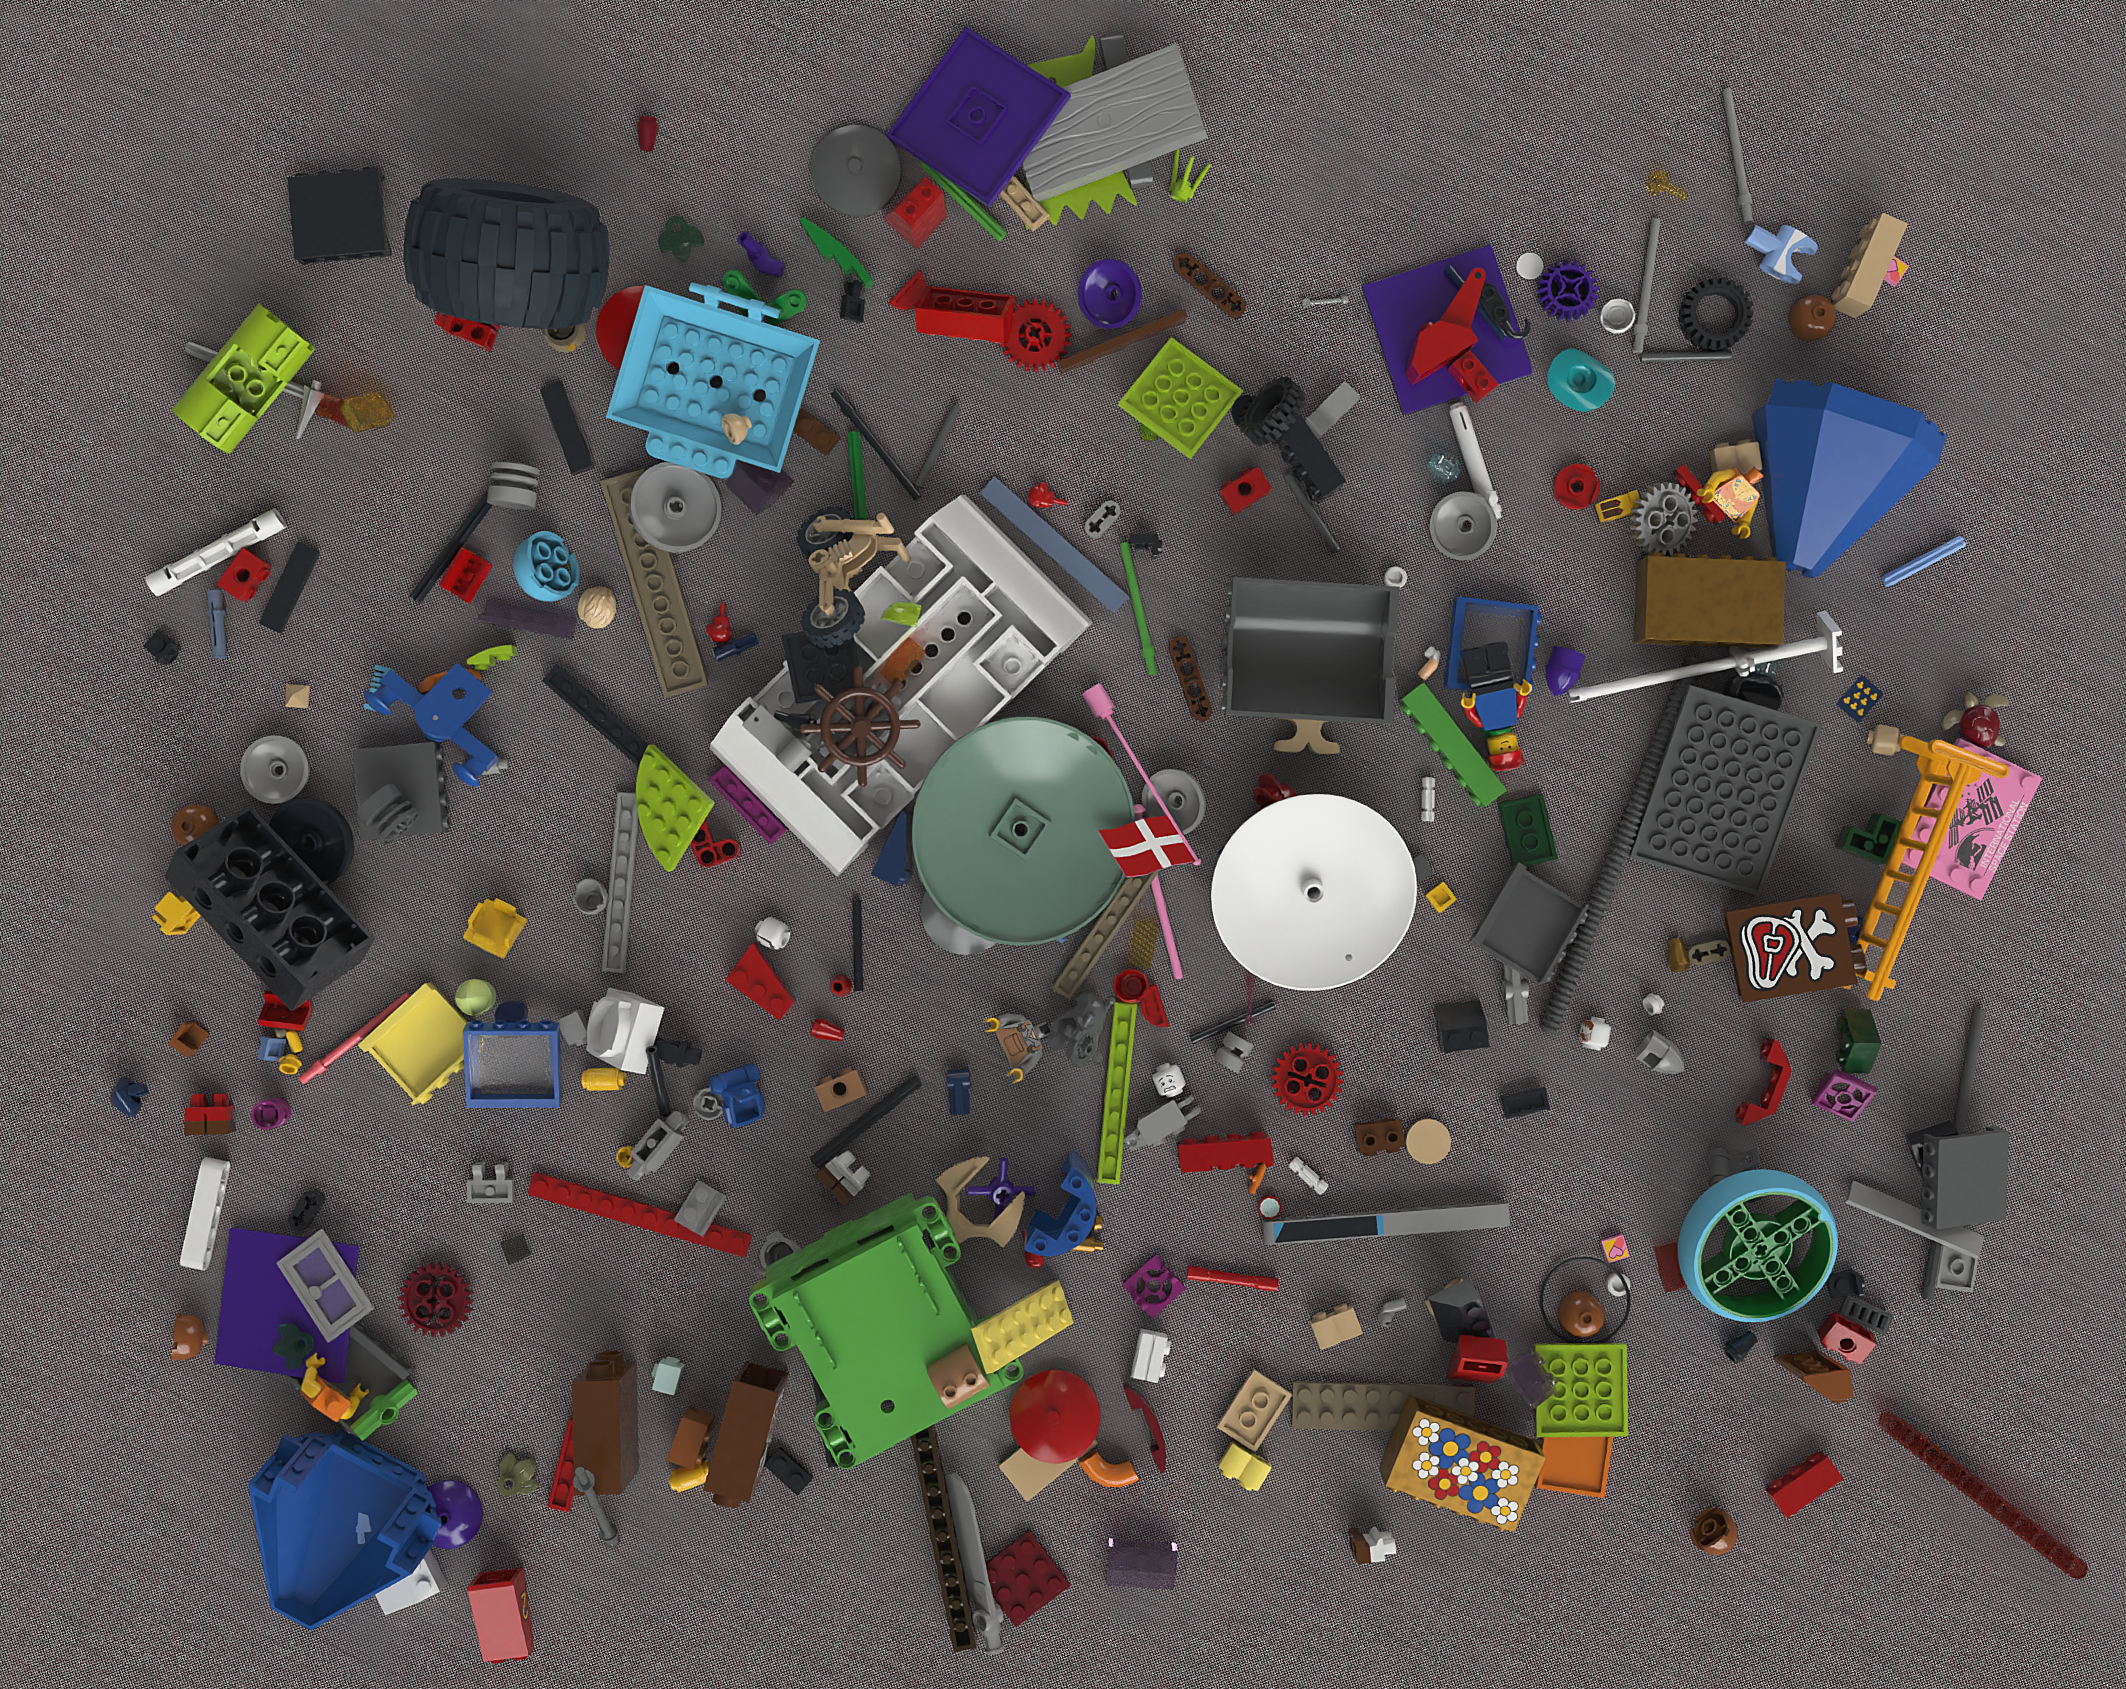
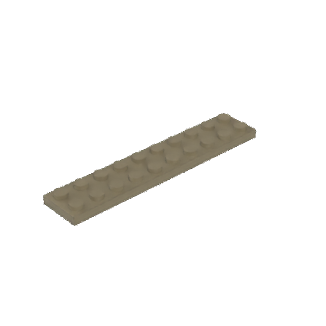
M643 468L603 480L601 485L664 698H670L707 687L709 683L671 554L652 546L643 539L636 530L630 516L629 501L631 491L636 481L646 471Z

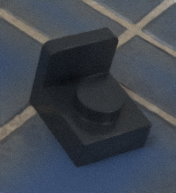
M1130 534V546H1135V550H1147L1148 546H1152V559H1157L1158 554L1162 553V540H1158L1157 534Z
M159 629L143 645L145 649L156 657L155 660L158 663L164 665L172 663L178 657V652L181 649L178 644Z
M1852 1269L1832 1273L1826 1281L1829 1296L1832 1299L1853 1294L1858 1296L1864 1295V1279L1862 1275Z

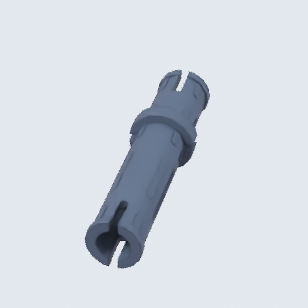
M208 590L209 611H206L210 621L212 659H226L224 628L226 611L223 610L222 590Z

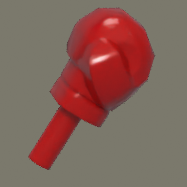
M1039 482L1038 485L1032 486L1029 491L1028 501L1034 507L1051 508L1053 503L1067 505V500L1054 498V492L1049 491L1048 484L1044 482Z
M720 603L719 617H713V623L706 626V634L710 635L714 642H726L731 638L730 618L725 617L724 603Z
M1026 1230L1022 1231L1024 1239L1026 1235ZM1024 1250L1025 1263L1028 1267L1034 1269L1041 1268L1044 1264V1257Z

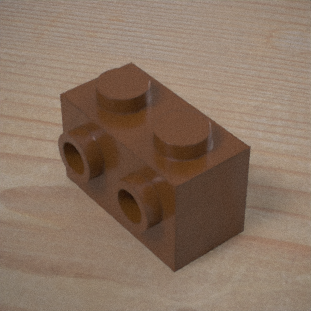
M1398 1117L1353 1124L1357 1151L1363 1153V1156L1377 1155V1151L1386 1150V1153L1399 1152V1148L1405 1147L1402 1122Z

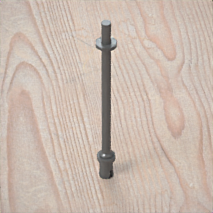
M578 1467L575 1470L574 1487L580 1492L585 1493L601 1527L599 1535L602 1541L605 1542L608 1548H612L611 1544L616 1548L620 1543L618 1529L614 1524L609 1523L593 1489L595 1476L590 1471L584 1470L583 1467Z

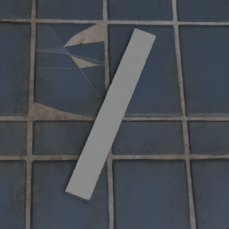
M617 791L601 972L626 973L639 826L636 793Z

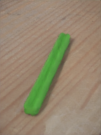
M920 163L921 167L997 241L1000 242L1007 235L1006 230L970 195L924 163Z

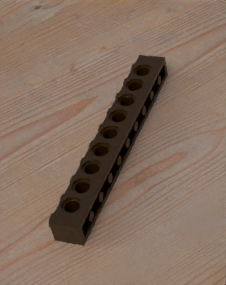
M935 1424L912 1435L911 1441L953 1651L959 1652L976 1648L977 1634L973 1623V1614Z

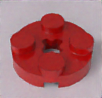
M1576 463L1565 467L1554 479V499L1567 509H1584L1594 502L1599 494L1600 483L1595 476L1596 473L1584 464ZM1576 481L1580 482L1579 486L1582 487V490H1578L1575 493L1573 492L1571 484H1574Z

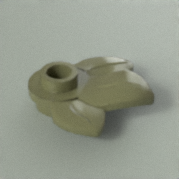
M512 1452L508 1453L499 1465L501 1475L497 1482L499 1493L509 1497L516 1493L528 1495L535 1491L539 1484L531 1477L536 1469V1460L524 1459L517 1462L515 1455ZM507 1480L513 1482L511 1489H506L504 1486Z

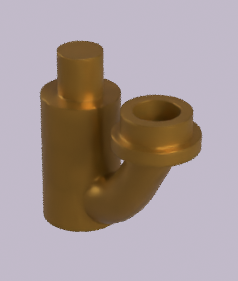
M1096 1214L1092 1231L1101 1230L1103 1224L1102 1216ZM1087 1236L1082 1243L1070 1251L1093 1253L1094 1250L1102 1251L1103 1242L1095 1241V1237Z

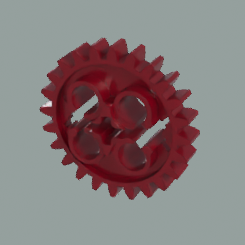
M431 1262L427 1264L426 1268L423 1265L418 1267V1272L414 1270L410 1273L412 1278L404 1280L408 1286L400 1288L405 1294L398 1297L399 1300L404 1301V1304L399 1306V1309L406 1310L402 1318H410L407 1325L414 1323L415 1332L422 1328L423 1336L430 1331L431 1337H435L438 1332L443 1337L446 1335V1330L451 1334L455 1331L454 1326L459 1329L463 1326L461 1321L465 1322L469 1319L465 1313L473 1311L468 1305L472 1304L475 1300L468 1298V1296L474 1293V1290H467L466 1287L471 1282H463L466 1274L458 1276V1267L450 1271L451 1264H447L442 1268V1263L438 1262L434 1268ZM446 1274L439 1284L440 1286L449 1284L453 1288L452 1294H448L444 1290V1286L438 1289L437 1286H434L427 1293L422 1289V1282L430 1285L436 1280L433 1277L434 1275L438 1278ZM435 1295H436V1299L440 1300V1302H439L438 1304H437V1301H436L435 1299H433V1297H434ZM420 1306H426L428 1308L429 1313L431 1314H422L420 1311ZM443 1307H448L451 1310V1317L443 1314L437 1318L438 1323L435 1321L427 1325L430 1319L433 1318V1311L436 1310L435 1313L438 1314L443 1310Z

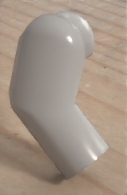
M1404 1298L1383 1304L1378 1314V1321L1383 1327L1392 1325V1318L1395 1312L1407 1309Z

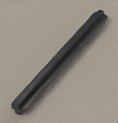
M486 490L411 592L409 597L416 603L420 604L457 555L460 548L493 506V504L487 502L488 490Z
M913 1075L811 1156L812 1163L817 1168L822 1166L922 1086L921 1080L916 1075Z

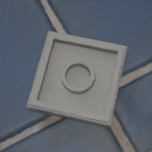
M1937 1242L1930 1286L1973 1293L1979 1257L1973 1258Z

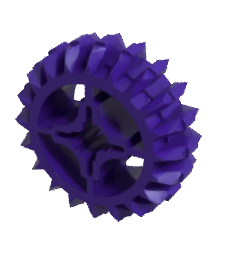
M1566 259L1563 264L1557 261L1555 267L1550 265L1547 268V272L1542 273L1541 277L1543 280H1539L1537 283L1541 288L1536 293L1542 296L1538 303L1546 304L1542 308L1543 311H1546L1548 308L1551 310L1549 317H1553L1556 313L1558 314V321H1561L1563 316H1565V320L1569 322L1572 316L1575 320H1578L1581 315H1587L1588 309L1594 307L1592 301L1598 299L1595 292L1599 290V287L1593 285L1596 283L1597 278H1590L1593 270L1588 272L1584 270L1586 264L1578 267V260H1575L1570 265L1569 259ZM1563 274L1571 275V276H1574L1576 279L1570 280V279H1568L1565 275H1564V276H1562V275H1563ZM1552 280L1556 283L1555 287L1557 288V294L1554 297L1551 292ZM1581 284L1584 288L1583 301L1579 298L1581 295L1578 292V287ZM1574 285L1571 292H1569L1568 294L1564 293L1561 296V294L1564 292V289H1566L1567 287L1571 288ZM1559 302H1568L1570 306L1573 305V307L1563 306L1559 304Z

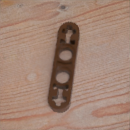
M1180 253L1175 257L1174 271L1215 306L1234 319L1240 318L1244 314L1246 309L1244 299L1188 253ZM1179 260H1181L1182 262L1188 260L1187 266L1191 270H1193L1194 266L1197 267L1192 272L1191 277L1188 276V274L1190 273L1189 269H1187L1186 267H1183L1182 269L1179 268ZM1204 273L1207 276V282L1198 284L1194 279L1195 275ZM1216 287L1222 288L1225 292V295L1220 299L1212 295V290ZM1228 295L1232 296L1229 300L1232 304L1235 305L1237 302L1240 304V312L1238 310L1232 312V305L1226 302V305L1222 304L1226 301Z
M1176 637L1170 642L1169 651L1188 706L1195 720L1200 722L1206 721L1212 714V707L1188 640L1184 637ZM1177 641L1180 644H1185L1186 647L1183 648L1184 656L1189 654L1190 658H1184L1177 662L1176 658L1181 657L1179 651H1174L1173 649ZM1184 662L1191 663L1193 666V672L1189 675L1183 674L1180 670ZM1198 684L1201 688L1200 694L1191 696L1188 693L1189 685ZM1204 696L1205 701L1200 702L1203 708L1207 707L1208 709L1205 717L1196 714L1195 711L1198 710L1197 702L1192 705L1191 700H1198Z

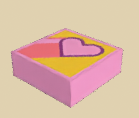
M1894 256L1884 280L1895 287L1909 265Z
M1623 1234L1600 1240L1607 1263L1630 1257Z

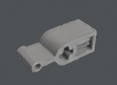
M1344 381L1305 422L1319 440L1359 401L1361 396Z

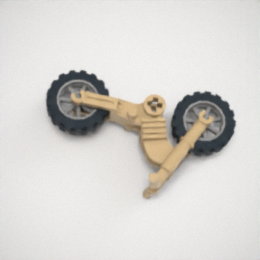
M828 507L827 510H819L817 514H812L808 517L809 520L807 522L804 521L801 525L802 528L798 530V537H796L798 546L808 559L814 572L819 574L820 579L819 597H816L812 604L809 603L806 607V612L802 614L803 620H801L802 629L814 645L817 644L821 648H824V646L831 648L836 644L841 645L844 643L843 641L846 639L850 640L853 634L861 629L860 625L865 620L863 617L865 616V611L858 598L849 588L848 582L849 578L854 577V574L858 575V572H863L862 566L870 561L877 551H897L903 562H908L911 559L900 538L878 537L876 535L894 532L892 524L884 513L877 515L878 522L874 520H853L846 509Z

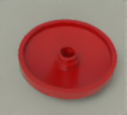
M645 286L629 287L613 295L605 303L597 319L596 338L598 346L605 359L618 371H620ZM676 362L670 363L668 369H670Z
M1046 1370L1028 1378L1016 1391L1010 1406V1427L1016 1442L1029 1456L1045 1463H1065L1081 1456L1094 1442L1101 1421L1100 1405L1093 1389L1078 1375L1065 1370Z

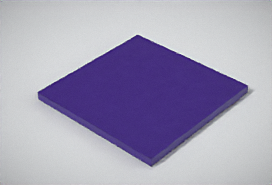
M965 26L886 134V137L892 143L990 208L1071 98V95L1057 84Z
M1492 245L1362 286L1403 415L1468 395L1448 371L1449 367L1456 360L1411 385L1405 375L1411 348L1417 337L1416 334L1428 322L1432 321L1435 324L1440 321L1459 291L1457 286L1444 272L1450 265H1452L1464 281H1466L1474 268H1482L1486 273L1485 282L1496 287L1507 305L1512 328L1516 332H1520ZM1475 311L1470 328L1477 337L1478 342L1471 349V352L1500 385L1531 375L1533 371L1523 340L1512 339L1507 336L1500 341L1483 318Z
M238 1227L230 1228L214 1364L304 1378L306 1369H308L305 1361L317 1353L318 1360L322 1357L325 1359V1363L316 1369L317 1374L327 1382L339 1384L344 1382L350 1328L328 1343L277 1265L278 1261L309 1238ZM331 1241L356 1279L360 1245ZM319 1247L294 1265L308 1289L315 1285L320 1287L336 1275ZM337 1279L322 1291V1296L316 1299L331 1324L353 1308V1299L340 1279Z

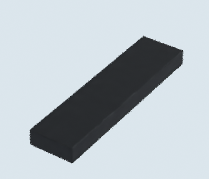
M558 382L540 389L571 474L574 475L593 468L592 460L563 383Z
M297 542L259 624L278 633H283L320 552Z

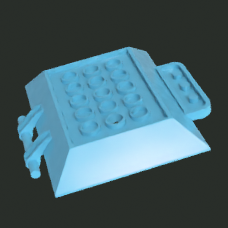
M691 282L689 291L704 295L705 302L701 303L645 285L606 418L649 431L645 445L649 455L695 471L727 479L733 475L737 461L740 460L780 473L820 340L764 323V315L778 319L780 310L766 306L765 302L748 300L722 292L721 288L711 285L703 286ZM720 301L748 309V317L720 309ZM677 362L679 364L678 373L674 375L669 374V364ZM715 376H720L723 380L719 388L711 386V380ZM757 390L765 391L766 398L764 401H755L754 393ZM733 413L742 417L746 415L751 422L752 428L748 429L746 438L738 445L731 443L724 433L721 419L725 414Z

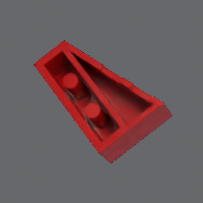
M757 943L751 944L725 979L779 1021L784 1019L796 1003V999L775 972Z

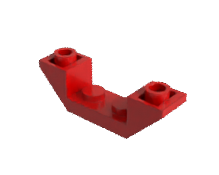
M1767 1038V1041H1764L1760 1048V1059L1776 1065V1068L1770 1072L1768 1078L1769 1086L1761 1095V1106L1743 1101L1742 1105H1739L1735 1112L1736 1123L1747 1126L1776 1113L1792 1072L1778 1040Z

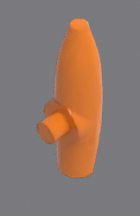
M1265 1162L1259 1165L1254 1175H1249V1178L1252 1179L1248 1189L1249 1193L1255 1195L1266 1170Z

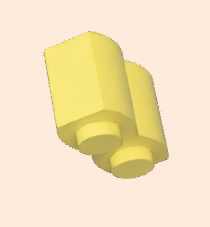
M1233 1440L1218 1462L1221 1474L1229 1479H1232V1477L1240 1480L1239 1484L1249 1491L1252 1489L1258 1491L1272 1468L1268 1461Z

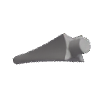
M313 379L311 387L304 385L303 402L295 436L296 439L301 438L312 414L325 393L320 391L322 382Z

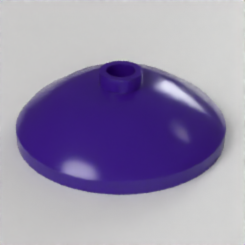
M1104 259L1095 262L1084 272L1078 287V300L1083 314L1092 324L1104 329L1122 327L1134 318L1140 307L1142 298L1140 281L1134 270L1126 263L1116 259ZM1115 290L1118 291V297H1117V298L1114 296V291H1115Z
M442 1480L430 1485L427 1490L432 1494L436 1505L435 1512L437 1517L441 1519V1516L444 1515L448 1519L447 1522L442 1521L433 1546L442 1549H454L465 1545L473 1539L482 1524L483 1507L479 1496L470 1486L457 1480Z

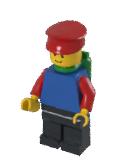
M1505 641L1486 644L1483 647L1477 646L1460 650L1470 691V698H1466L1465 693H1462L1461 705L1464 708L1465 716L1476 727H1481L1482 733L1485 734L1490 753L1487 756L1490 762L1489 768L1499 771L1518 768L1525 762V758L1522 756L1523 750L1519 748L1516 733L1511 732V727L1517 724V719L1521 717L1526 705L1527 695L1532 690V685L1525 679H1523L1521 686L1513 683L1508 656V644Z

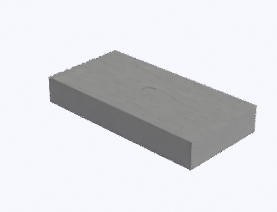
M1177 43L1063 87L1064 90L1070 93L1071 98L1022 164L1032 195L1039 203L1208 138Z

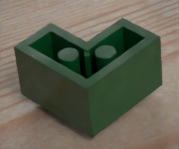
M1871 814L1865 831L1852 826L1842 827L1834 848L1876 865L1886 864L1902 821L1884 814Z
M1843 1009L1840 1018L1836 1022L1837 1030L1840 1031L1842 1036L1840 1050L1836 1052V1061L1840 1064L1841 1070L1844 1073H1870L1882 1044L1871 1009Z

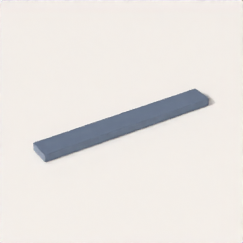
M996 477L980 492L984 499L1113 614L1129 598L1125 592Z

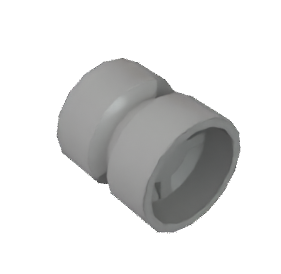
M1228 1031L1222 1041L1224 1046L1218 1048L1213 1059L1239 1073L1244 1064L1243 1057L1249 1055L1254 1045ZM1236 1047V1052L1234 1054L1231 1051Z

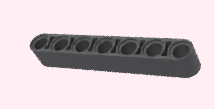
M1122 33L1099 38L1105 71L1129 62ZM1150 160L1126 169L1131 190L1154 185Z

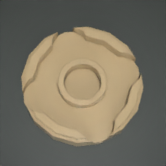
M1425 1118L1413 1123L1406 1132L1405 1145L1412 1158L1420 1163L1433 1164L1446 1157L1450 1150L1451 1137L1449 1131L1442 1123L1435 1119Z

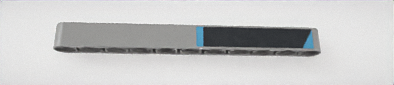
M1506 1201L1276 1218L1262 1221L1265 1245L1511 1226L1509 1202Z

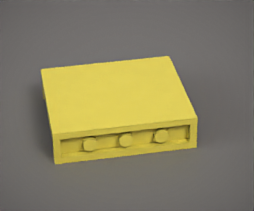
M429 982L422 985L358 1046L364 1052L369 1051L413 1099L412 1105L419 1104L420 1102L423 1105L432 1098L431 1092L437 1087L441 1089L450 1081L448 1077L453 1072L457 1074L464 1068L463 1030L468 1021L434 984ZM479 1035V1049L481 1053L483 1051L481 1046L486 1041Z

